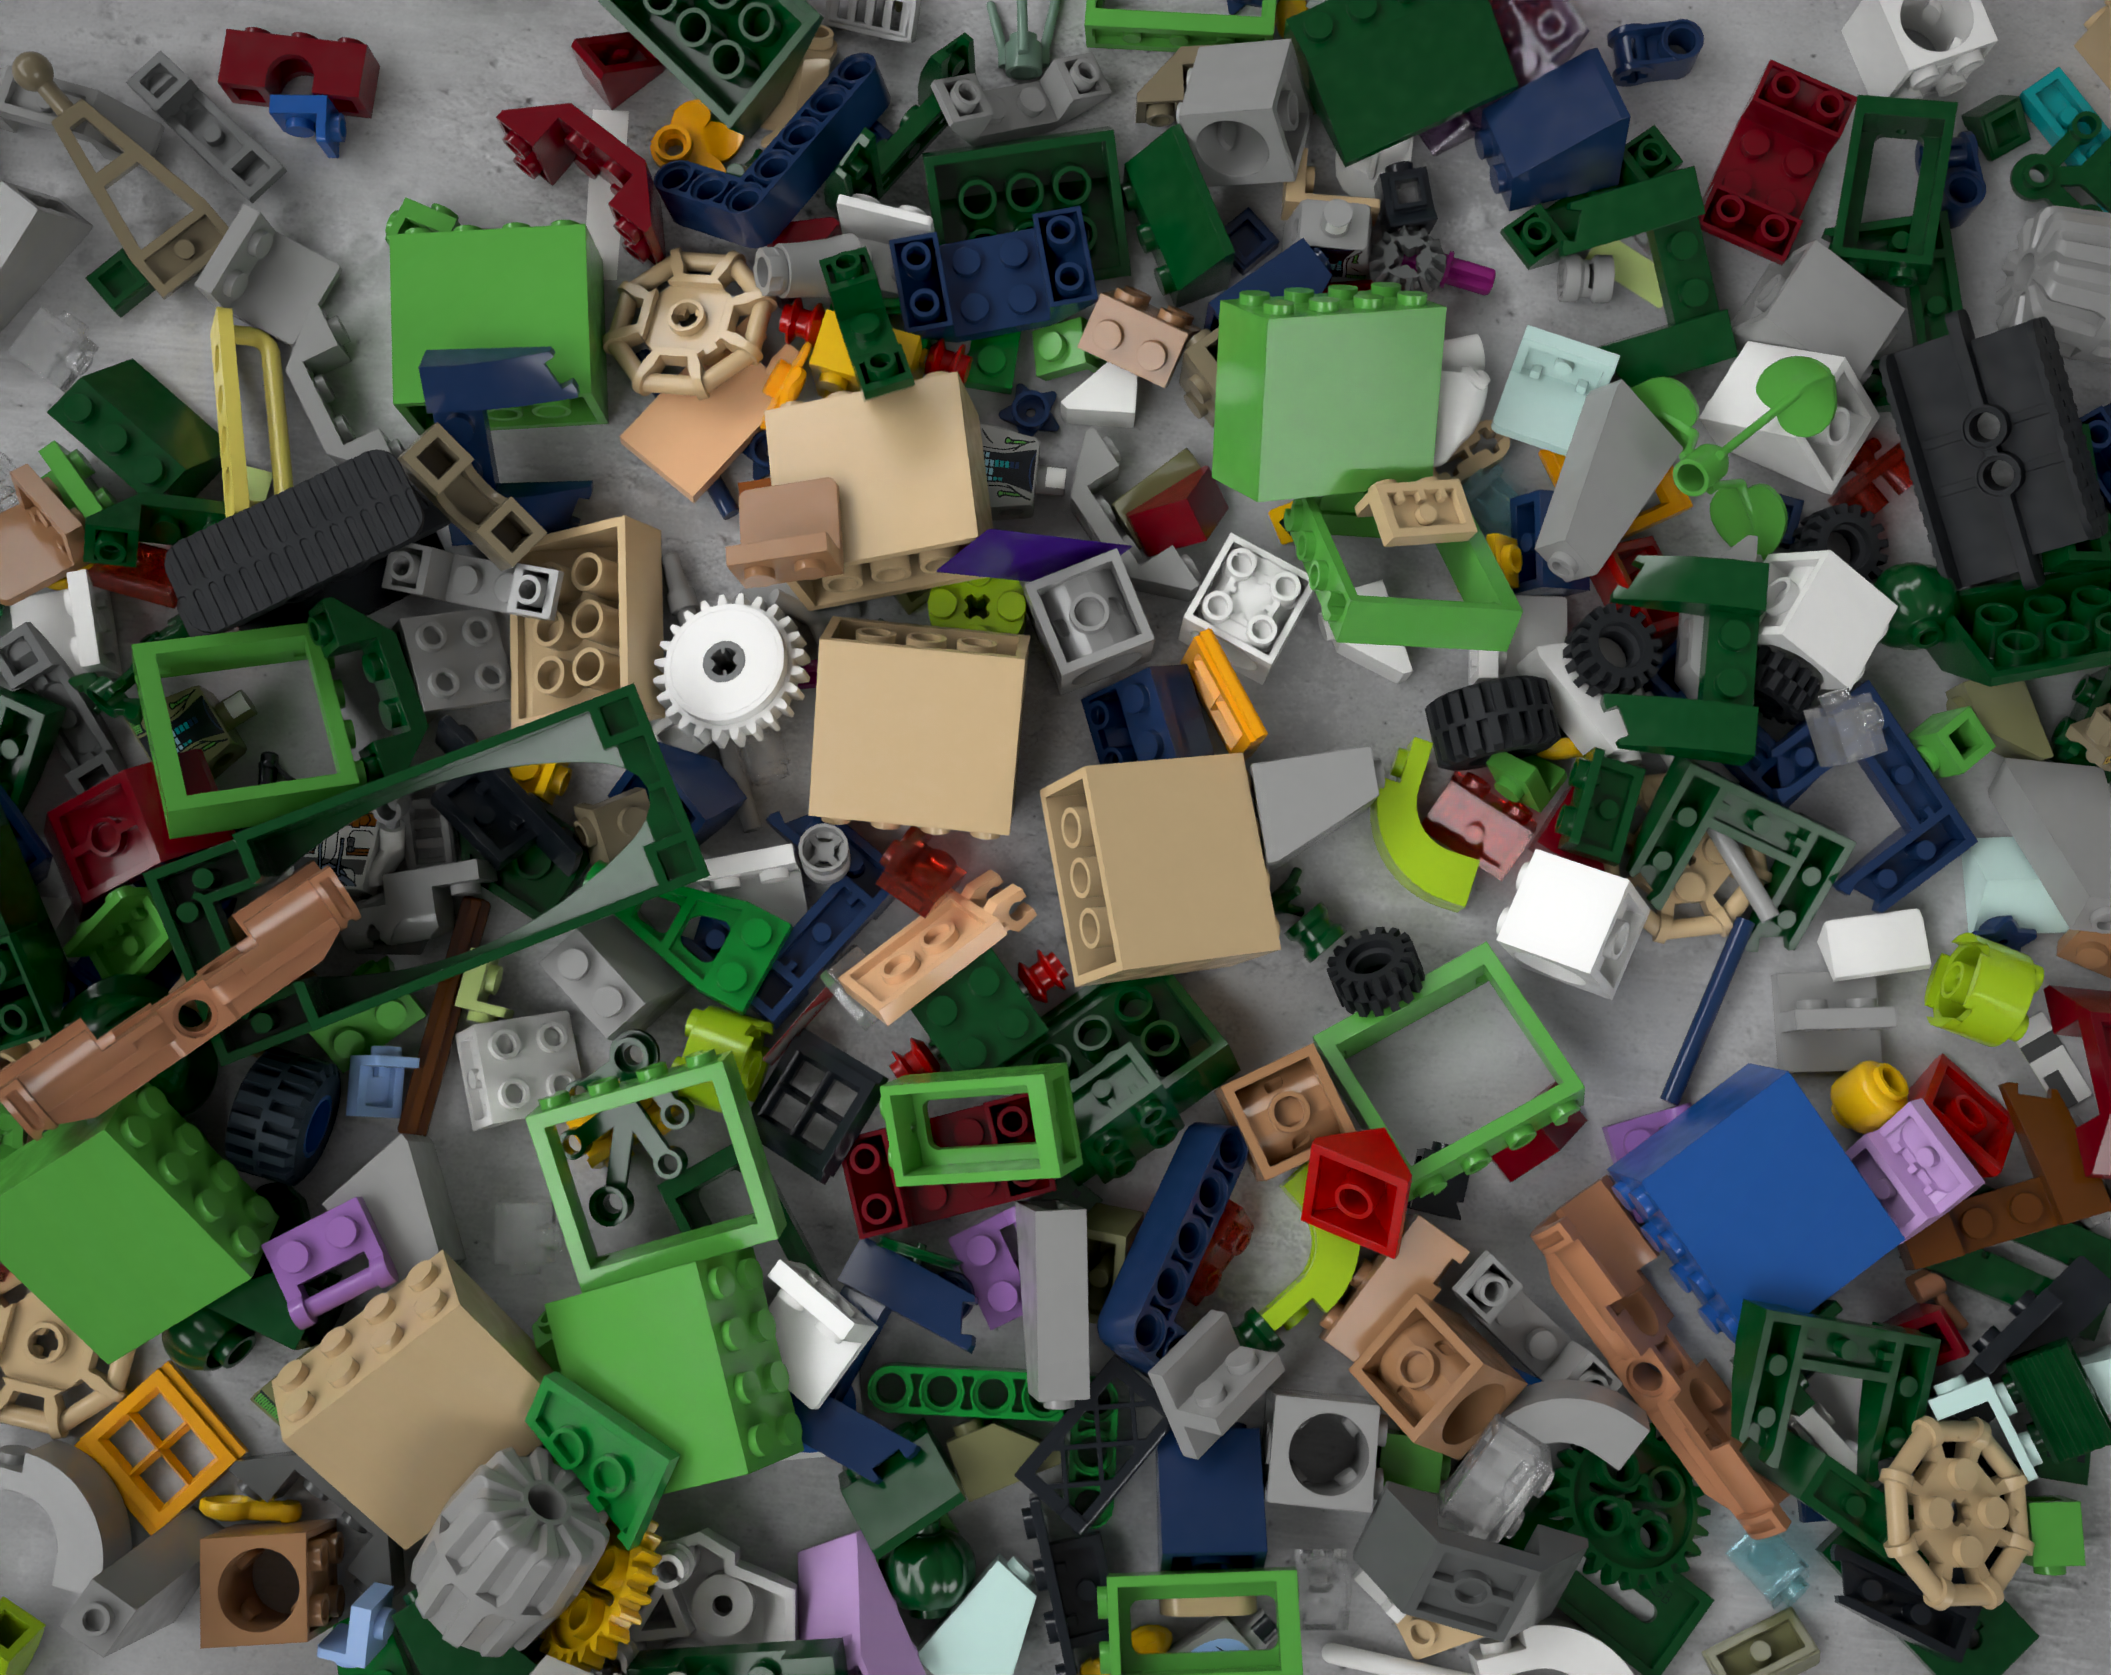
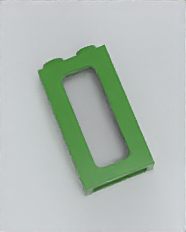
M1067 1062L903 1075L879 1086L881 1093L880 1113L886 1123L889 1141L888 1161L894 1171L896 1187L1062 1178L1083 1165ZM1028 1093L1036 1142L939 1147L934 1143L927 1107L930 1100Z
M1295 1566L1108 1573L1107 1586H1097L1098 1619H1108L1109 1641L1099 1642L1101 1674L1303 1675L1298 1579ZM1267 1595L1272 1597L1276 1603L1278 1641L1271 1649L1141 1654L1132 1647L1130 1608L1137 1600Z

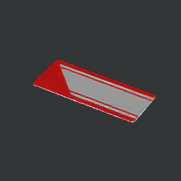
M824 987L762 1060L772 1066L786 1051L794 1036H799L803 1028L807 1027L833 997L834 993L829 988Z

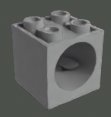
M1280 39L1199 47L1194 66L1189 68L1187 72V89L1183 102H1179L1177 105L1176 120L1177 124L1180 123L1183 132H1185L1207 187L1292 182L1296 180L1313 116V109L1292 40Z
M1117 548L1024 584L1026 612L1061 696L1151 661L1155 638Z
M1269 1387L1266 1390L1261 1445L1263 1488L1266 1502L1372 1513L1373 1500H1378L1383 1490L1384 1482L1383 1468L1376 1467L1377 1446L1385 1447L1388 1432L1387 1415L1380 1414V1405L1365 1396ZM1325 1413L1344 1416L1341 1423L1356 1438V1450L1352 1463L1348 1468L1338 1473L1332 1481L1325 1483L1307 1482V1477L1293 1460L1289 1461V1448L1294 1433L1299 1432L1313 1416Z

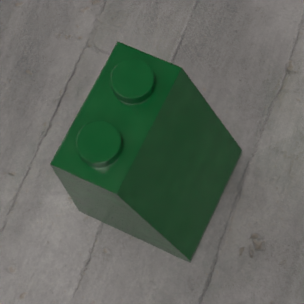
M417 1587L402 1596L407 1606L391 1615L421 1675H528L547 1655L539 1650L544 1641L540 1637L524 1650L518 1651L514 1647L509 1648L501 1657H482L480 1652L462 1646L455 1648L442 1639L443 1635L428 1619L422 1618L415 1605L418 1597Z

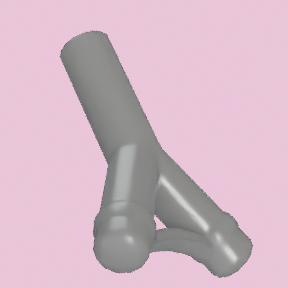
M775 588L770 593L767 600L769 606L776 604L784 614L807 625L818 647L819 639L832 616L858 619L861 615V608L857 602L808 611L799 599L778 588Z

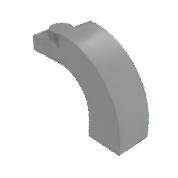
M1560 1379L1526 1386L1484 1432L1483 1438L1490 1443L1485 1440L1482 1441L1472 1453L1468 1461V1467L1470 1468V1490L1486 1501H1489L1524 1455L1539 1446L1549 1443L1563 1442L1581 1446L1593 1452L1619 1471L1650 1432L1647 1413L1618 1392L1591 1382Z
M53 1440L33 1450L22 1445H6L0 1448V1488L26 1495L36 1501L46 1511L55 1528L57 1556L52 1586L82 1594L92 1578L132 1550L130 1520L120 1492L110 1476L94 1459L68 1443Z

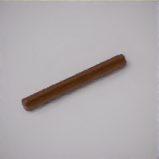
M464 896L462 898L445 959L470 951V948L480 947L491 909L490 902L472 896ZM463 973L438 982L417 1058H420L419 1068H414L397 1127L399 1133L423 1135L424 1137L428 1134L463 1009L454 1006Z

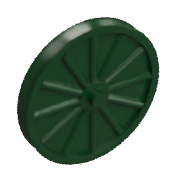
M878 1235L880 1242L875 1245L912 1257V1262L921 1265L922 1261L961 1273L958 1266L964 1262L926 1250L927 1245L918 1242L917 1246Z

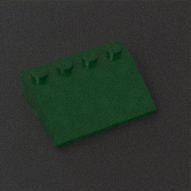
M806 0L598 1L730 130L752 138L781 102L824 19Z
M1327 0L1287 18L1285 21L1284 39L1292 40L1309 99L1345 168L1515 91L1519 85L1489 0Z
M1105 126L995 142L975 147L967 146L922 153L931 217L933 218L934 232H937L939 245L1033 228V214L1081 206L1095 281L1132 276L1114 129Z
M2097 567L2086 573L2057 572L2046 574L2043 586L2028 591L2024 589L2021 579L1958 590L1957 594L1960 600L1959 617L1956 619L1954 615L1946 618L1942 640L1935 646L1926 648L1942 671L1989 687L2111 665V567Z
M1173 974L1084 986L1040 1017L1049 1029L1048 1034L1001 1066L1013 1067L1067 1062L1071 1083L1130 1041L1162 1082L1179 1114L1241 1071L1227 1041ZM1082 1150L1083 1165L1069 1173L1078 1187L1097 1174Z

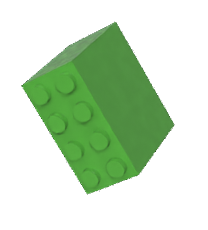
M557 220L552 222L551 226L531 227L525 223L511 222L504 224L502 228L482 229L473 225H461L455 227L453 231L433 232L426 228H411L406 230L405 234L389 235L393 405L418 435H422L429 427L434 425L433 413L427 414L418 367L426 350L552 346L555 354L553 358L546 362L548 368L559 383H564L572 378L578 383L580 390L578 398L487 410L490 431L609 424L607 359L602 338L606 334L603 260L586 224H579L573 220Z
M1374 282L1371 284V290L1358 291V287L1352 285L1328 286V293L1314 294V290L1310 288L1291 287L1284 289V296L1270 297V293L1266 291L1245 290L1239 292V299L1220 300L1212 478L1256 502L1366 492L1371 485L1385 479H1394L1397 483L1415 482L1419 479L1433 476L1447 307L1427 300L1428 294L1425 292L1401 291V284L1394 282Z
M149 1082L139 1087L98 1117L59 1124V1127L55 1130L44 1132V1137L39 1141L33 1139L0 1160V1262L108 1365L250 1280L264 1252L261 1245L269 1241L279 1219L269 1201L258 1195L239 1176L234 1165L224 1160L204 1140L199 1129L193 1124L188 1123L168 1103L163 1092L157 1087L152 1086Z
M753 1246L544 1304L561 1374L680 1454V1458L663 1494L747 1475L805 1451L802 1442V1425L795 1414L790 1391L788 1390L789 1374L786 1366L782 1363L775 1335L776 1323L768 1308L762 1284L763 1272L759 1262L756 1260Z

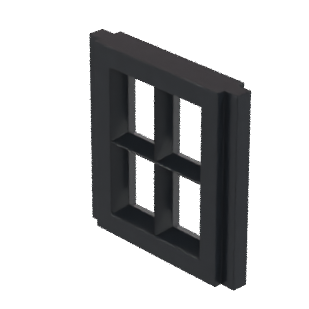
M803 1028L799 1036H794L751 1106L762 1145L825 1185L830 1176H835L881 1098L879 1086L886 1084L889 1079ZM805 1061L826 1073L812 1097L791 1085ZM836 1081L841 1082L858 1093L844 1117L823 1105L824 1100ZM785 1094L790 1095L806 1106L792 1130L772 1118L773 1113ZM816 1113L838 1126L824 1150L802 1137Z

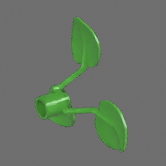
M1805 356L1785 357L1772 363L1762 372L1756 384V393L1759 399L1770 410L1723 447L1714 444H1702L1695 449L1699 432L1692 426L1699 418V406L1691 391L1678 380L1670 377H1657L1631 387L1630 389L1683 447L1679 454L1681 461L1673 469V480L1677 488L1688 496H1700L1705 492L1708 494L1716 492L1710 503V516L1719 535L1730 547H1733L1748 535L1758 536L1757 554L1762 556L1764 562L1767 555L1772 554L1777 549L1785 535L1788 522L1787 509L1781 496L1773 487L1767 484L1759 483L1747 487L1745 480L1742 478L1721 480L1728 472V454L1776 416L1781 427L1794 436L1811 437L1826 429L1834 419L1837 410L1836 380L1831 370L1820 361Z

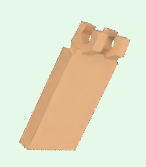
M750 315L735 330V333L743 338L745 337ZM785 344L772 357L767 368L762 363H759L757 366H748L709 392L710 396L707 399L698 400L697 396L660 393L619 436L621 444L691 502L695 503L747 448L753 437L762 431L760 429L761 420L771 400V397L762 393L763 387L780 358L791 364L800 351L791 344ZM725 349L724 356L721 360H723L733 352H731L728 349ZM703 364V368H704V370L706 371V370H708L709 368H711L712 366H714L715 364H713V365H704V364ZM685 367L678 375L690 376L688 368Z
M990 869L966 884L961 894L953 890L837 979L848 995L889 1026L1008 935L1007 931L1020 932L1037 914L1033 907L1025 902L1017 906L1015 912L1009 914L1010 908L1014 903L1021 902L1027 897L1023 889L1014 883L1005 889H998L987 900L986 897L989 890L1003 883L1000 875Z

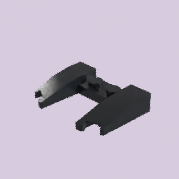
M1944 1442L1942 1444L1945 1458H1954L1956 1442ZM1980 1454L1977 1463L1988 1477L1997 1475ZM1894 1455L1887 1459L1893 1462L1896 1456ZM2012 1459L2016 1466L2022 1469L2019 1462ZM1922 1460L1920 1461V1463L1918 1464V1466H1917L1916 1469L1914 1470L1913 1474L1916 1473V1471L1918 1470V1468H1919L1920 1465L1922 1464V1462H1923ZM1954 1504L1952 1522H1956L1958 1515L1957 1506ZM1832 1544L1830 1550L1831 1561L1841 1562L1844 1594L1834 1595L1835 1603L1944 1661L1962 1663L1982 1606H1950L1946 1610L1937 1611L1926 1605L1923 1600V1592L1914 1581L1839 1544ZM1994 1547L1985 1562L1988 1571L2003 1548ZM1953 1568V1584H1967L1962 1568Z

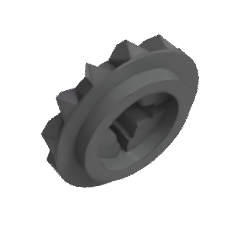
M1405 225L1399 231L1391 234L1385 231L1382 239L1376 245H1372L1369 258V273L1373 283L1401 284V291H1421L1429 294L1441 282L1446 268V255H1444L1440 239H1433L1427 234L1425 228H1422L1420 231L1409 230ZM1397 251L1404 253L1407 257L1417 255V272L1408 265L1397 266L1399 264V254Z

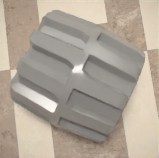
M2064 206L2041 208L2035 217L2027 220L2017 235L2018 249L2008 252L2002 268L2003 272L2007 275L2005 286L1996 292L1995 304L2003 306V311L1996 322L1997 328L2000 331L2034 318L2046 317L2054 328V335L2059 343L2061 357L2069 360L2111 365V213Z
M513 1447L500 1450L485 1465H480L450 1497L413 1560L410 1581L416 1584L418 1597L415 1605L422 1618L428 1619L443 1635L442 1639L455 1648L462 1646L480 1652L482 1657H501L512 1647L518 1651L524 1650L537 1640L570 1606L583 1588L608 1544L610 1532L605 1523L609 1516L605 1511L598 1513L586 1498L590 1492L586 1490L584 1484L572 1470H563L562 1467L554 1464L553 1457L548 1449L536 1447L530 1456H518Z

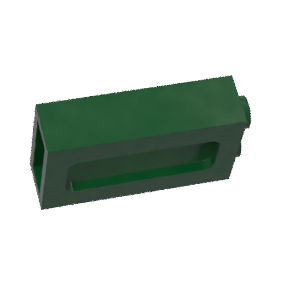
M1857 95L1831 251L1866 279L1887 281L1890 285L1900 288H1909L1917 284L1927 285L1933 261L1958 102ZM1879 138L1917 140L1923 145L1906 253L1857 249L1874 143Z
M733 1144L689 1167L679 1176L657 1185L681 1233L713 1224L700 1201L699 1192L704 1186L731 1171L741 1172ZM772 1175L787 1222V1226L779 1239H777L788 1261L807 1265L832 1287Z

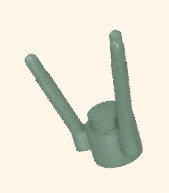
M1017 0V32L1010 34L1007 43L994 1L987 2L986 7L998 50V67L1005 69L1006 76L1016 80H1031L1043 74L1042 68L1050 66V47L1061 0L1050 1L1041 42L1037 40V34L1028 31L1027 0Z

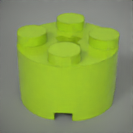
M986 577L934 587L930 591L927 603L931 626L1024 635L1027 620L1026 599L1023 588L1017 580ZM975 607L979 610L985 607L987 617L982 619L976 615L969 619V609Z
M1967 932L1958 935L1951 942L1959 946L1951 956L1941 953L1929 976L1924 999L1925 1006L1933 1008L1934 1017L1926 1016L1928 1022L1935 1027L1988 1047L1999 1046L2007 1040L2019 1041L2028 1029L2029 1017L2027 1012L2033 995L2039 990L2044 980L2043 967L2034 964L2032 958L2025 953L1973 933Z
M710 1005L705 1010L694 1008L685 1026V1036L688 1037L683 1055L682 1057L677 1056L671 1068L686 1064L685 1057L700 1050L704 1052L715 1049L716 1055L732 1050L747 1099L750 1102H755L769 1064L762 1060L771 1049L763 1046L765 1034L773 1036V1026L768 1021L748 1015L743 1016L735 1011L715 1005ZM712 1080L677 1090L678 1096L688 1098L693 1105L722 1113Z

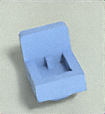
M371 1046V1055H350L346 1116L400 1118L405 1068H419L420 1058L402 1057V1047Z
M374 1582L351 1605L349 1625L344 1623L338 1624L318 1644L317 1657L334 1661L338 1666L344 1668L359 1667L365 1669L385 1647L393 1632L395 1622L391 1615L396 1613V1609L392 1608L394 1586Z

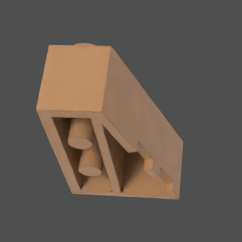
M1406 1214L1400 1251L1396 1259L1377 1252L1371 1262L1366 1258L1361 1260L1349 1283L1353 1286L1342 1303L1338 1301L1321 1317L1319 1325L1324 1330L1319 1335V1338L1354 1363L1415 1293L1434 1300L1442 1289L1438 1283L1455 1260L1461 1264L1470 1251L1420 1215Z

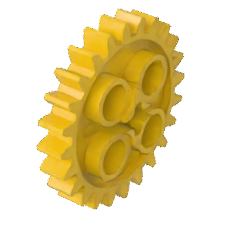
M609 1517L605 1525L610 1532V1536L602 1557L574 1601L539 1636L544 1639L539 1648L540 1652L589 1673L591 1669L601 1671L605 1657L611 1660L616 1659L618 1643L622 1642L628 1645L630 1642L629 1628L631 1625H641L642 1618L639 1610L642 1605L651 1603L652 1598L646 1593L648 1587L655 1584L659 1579V1576L652 1574V1569L662 1560V1555L654 1552L662 1541L661 1536L654 1534L659 1526L658 1522L654 1520L650 1521L640 1545L628 1551L617 1537L621 1531Z

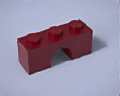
M247 27L244 31L226 29L217 82L233 103L269 107L270 95H282V91L287 83L296 77L311 76L314 77L311 92L313 95H327L338 112L344 116L372 119L380 65L369 46L354 38L341 37L338 41L318 39L304 32H294L291 36L272 34L258 27Z

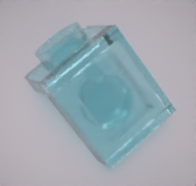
M1499 464L1494 466L1487 474L1480 468L1462 486L1469 508L1485 537L1491 533L1511 536L1510 499L1519 496L1501 478L1505 470Z
M1746 1533L1725 1553L1734 1566L1765 1596L1766 1602L1773 1609L1782 1602L1788 1607L1791 1606L1810 1587V1584L1806 1581L1810 1576L1809 1565L1779 1535L1754 1540Z

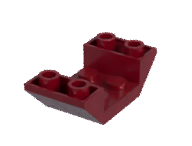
M1770 59L1731 134L1702 198L1706 214L1698 216L1701 230L1782 266L1803 223V220L1799 219L1827 155L1844 131L1856 104L1857 97Z
M572 103L502 110L496 118L505 134L502 141L516 155L513 158V162L523 173L534 180L539 175L553 186L574 162L590 178L596 179L600 175L611 184L610 190L615 195L608 205L616 221L613 227L624 239L622 243L623 248L642 264L648 259L656 265L666 258L661 199L653 183L646 160Z
M192 749L178 754L187 795L219 791L202 749ZM153 761L124 769L48 811L43 833L78 921L84 922L90 919L104 905L105 898L109 893L119 887L132 885L143 879L142 873L234 839L232 834L236 832L233 829L169 839Z
M2049 985L2043 990L2053 1034L2082 1037L2099 1110L2098 1116L2075 1128L2085 1177L2111 1179V991Z
M1028 1093L984 1102L983 1105L929 1118L933 1141L939 1147L1036 1142ZM886 1128L859 1134L842 1162L860 1240L1058 1190L1055 1178L896 1187L894 1171L888 1161L889 1141Z

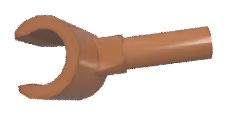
M1922 1269L1905 1279L1908 1290L1918 1303L1923 1304L1933 1299L1936 1305L1945 1308L1959 1331L1968 1326L1967 1320L1945 1293L1947 1286L1941 1276Z

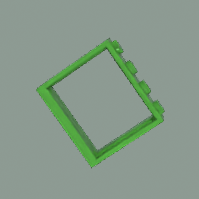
M1105 0L1086 1L1084 27L1086 46L1088 48L1176 52L1181 46L1274 40L1277 0L1262 1L1261 17L1104 8Z
M1368 491L1297 498L1293 500L1291 509H1285V529L1292 536L1296 546L1297 558L1303 562L1309 576V586L1317 595L1322 608L1323 619L1328 621L1337 643L1507 652L1523 610L1474 516L1473 519L1478 532L1468 541L1435 543L1463 601L1357 595L1331 535L1381 538L1374 516L1357 517L1354 509Z
M308 623L131 644L133 673L169 839L253 827L367 784L363 761H354L351 749L356 748L353 722L351 719L343 720L340 710L346 707L343 684L341 679H332L330 669H335V656L325 659L321 646L315 645L311 639ZM308 660L337 773L187 795L161 678Z
M1487 941L1426 974L1425 981H1421L1423 988L1420 993L1412 992L1414 1000L1409 1004L1403 1000L1398 1002L1401 1009L1392 1012L1390 1007L1385 1008L1384 1016L1375 1017L1373 1010H1370L1368 1017H1359L1358 1012L1313 1036L1314 1045L1331 1080L1362 1130L1385 1127L1413 1176L1408 1202L1418 1196L1422 1198L1431 1192L1435 1196L1447 1186V1180L1462 1172H1465L1466 1175H1471L1482 1170L1492 1161L1491 1156L1507 1147L1510 1150H1517L1527 1145L1536 1137V1131L1552 1122L1555 1126L1567 1123L1568 1117L1581 1110L1580 1107L1584 1105L1585 1086ZM1489 981L1558 1085L1411 1166L1345 1060Z
M715 1049L704 1052L700 1050L685 1057L686 1064L667 1068L666 1062L654 1063L636 1071L637 1078L620 1083L616 1075L605 1077L587 1085L588 1092L571 1097L567 1089L560 1090L551 1096L538 1099L539 1106L525 1117L582 1293L776 1240L781 1236L787 1226V1222L732 1050L717 1055ZM712 1080L754 1213L598 1256L556 1125Z

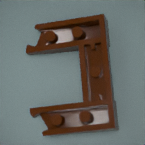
M2006 1082L1998 1085L2033 1178L1968 1197L1918 1234L1898 1245L1897 1248L1906 1271L1918 1270L1964 1256L1966 1253L2111 1211V1200L2102 1179L2085 1177L2075 1133L2077 1125L2057 1089H2048L2047 1098L2019 1094L2018 1083Z

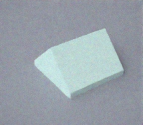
M2014 837L1976 838L1978 842L1961 854L1968 933L1978 931L1980 926L1991 918L2011 915L2017 921L2019 928L2035 929L2037 934L2066 933L2070 929Z

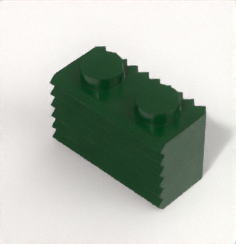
M2068 1336L2007 1359L2006 1368L2009 1373L2002 1375L2003 1383L2015 1405L2024 1402L2033 1420L2026 1423V1427L2039 1453L2048 1451L2054 1464H2059L2065 1460H2070L2111 1445V1420Z

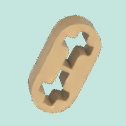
M1493 420L1481 421L1474 433L1446 462L1449 463L1458 457H1461L1463 460L1453 471V477L1447 472L1439 474L1436 471L1437 467H1433V476L1437 477L1438 480L1460 479L1461 485L1500 463L1510 447V438L1497 434L1492 430L1491 424ZM1481 434L1486 440L1493 437L1497 440V444L1493 449L1494 454L1489 449H1483L1474 455L1472 454L1471 450L1477 446L1481 439Z
M1257 1596L1159 1599L1160 1614L1171 1617L1251 1615L1257 1613Z

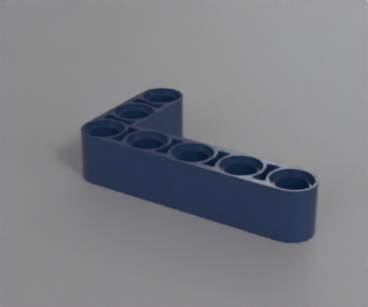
M856 53L842 60L741 177L686 160L671 161L662 166L655 174L653 183L673 221L680 226L747 248L757 249L771 244L828 179L864 127L869 130L888 108L891 97L874 56L869 53Z
M1194 1122L1188 1126L1100 1312L1097 1324L1100 1340L1150 1381L1148 1372L1188 1333L1174 1322V1319L1249 1153V1149L1238 1126L1206 1122Z

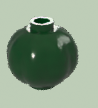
M1919 562L1897 564L1885 570L1877 578L1876 583L1873 584L1874 587L1898 606L1889 622V629L1886 635L1879 641L1886 646L1903 650L1933 647L1944 636L1943 631L1946 618L1954 615L1956 619L1959 617L1960 600L1956 585L1951 577L1948 580L1940 576L1936 566Z
M203 1307L162 1332V1343L165 1352L179 1366L190 1370L214 1371L222 1366L228 1369L240 1363L255 1346L256 1337L254 1335L256 1331L207 1307Z
M940 1518L881 1557L878 1562L888 1589L896 1600L897 1605L902 1609L908 1610L909 1615L917 1619H935L947 1615L950 1612V1607L956 1605L967 1595L976 1576V1560L971 1546L959 1533L942 1526Z

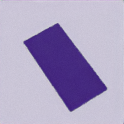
M988 529L936 571L940 573L1032 582L1116 548L1121 556L1132 546Z

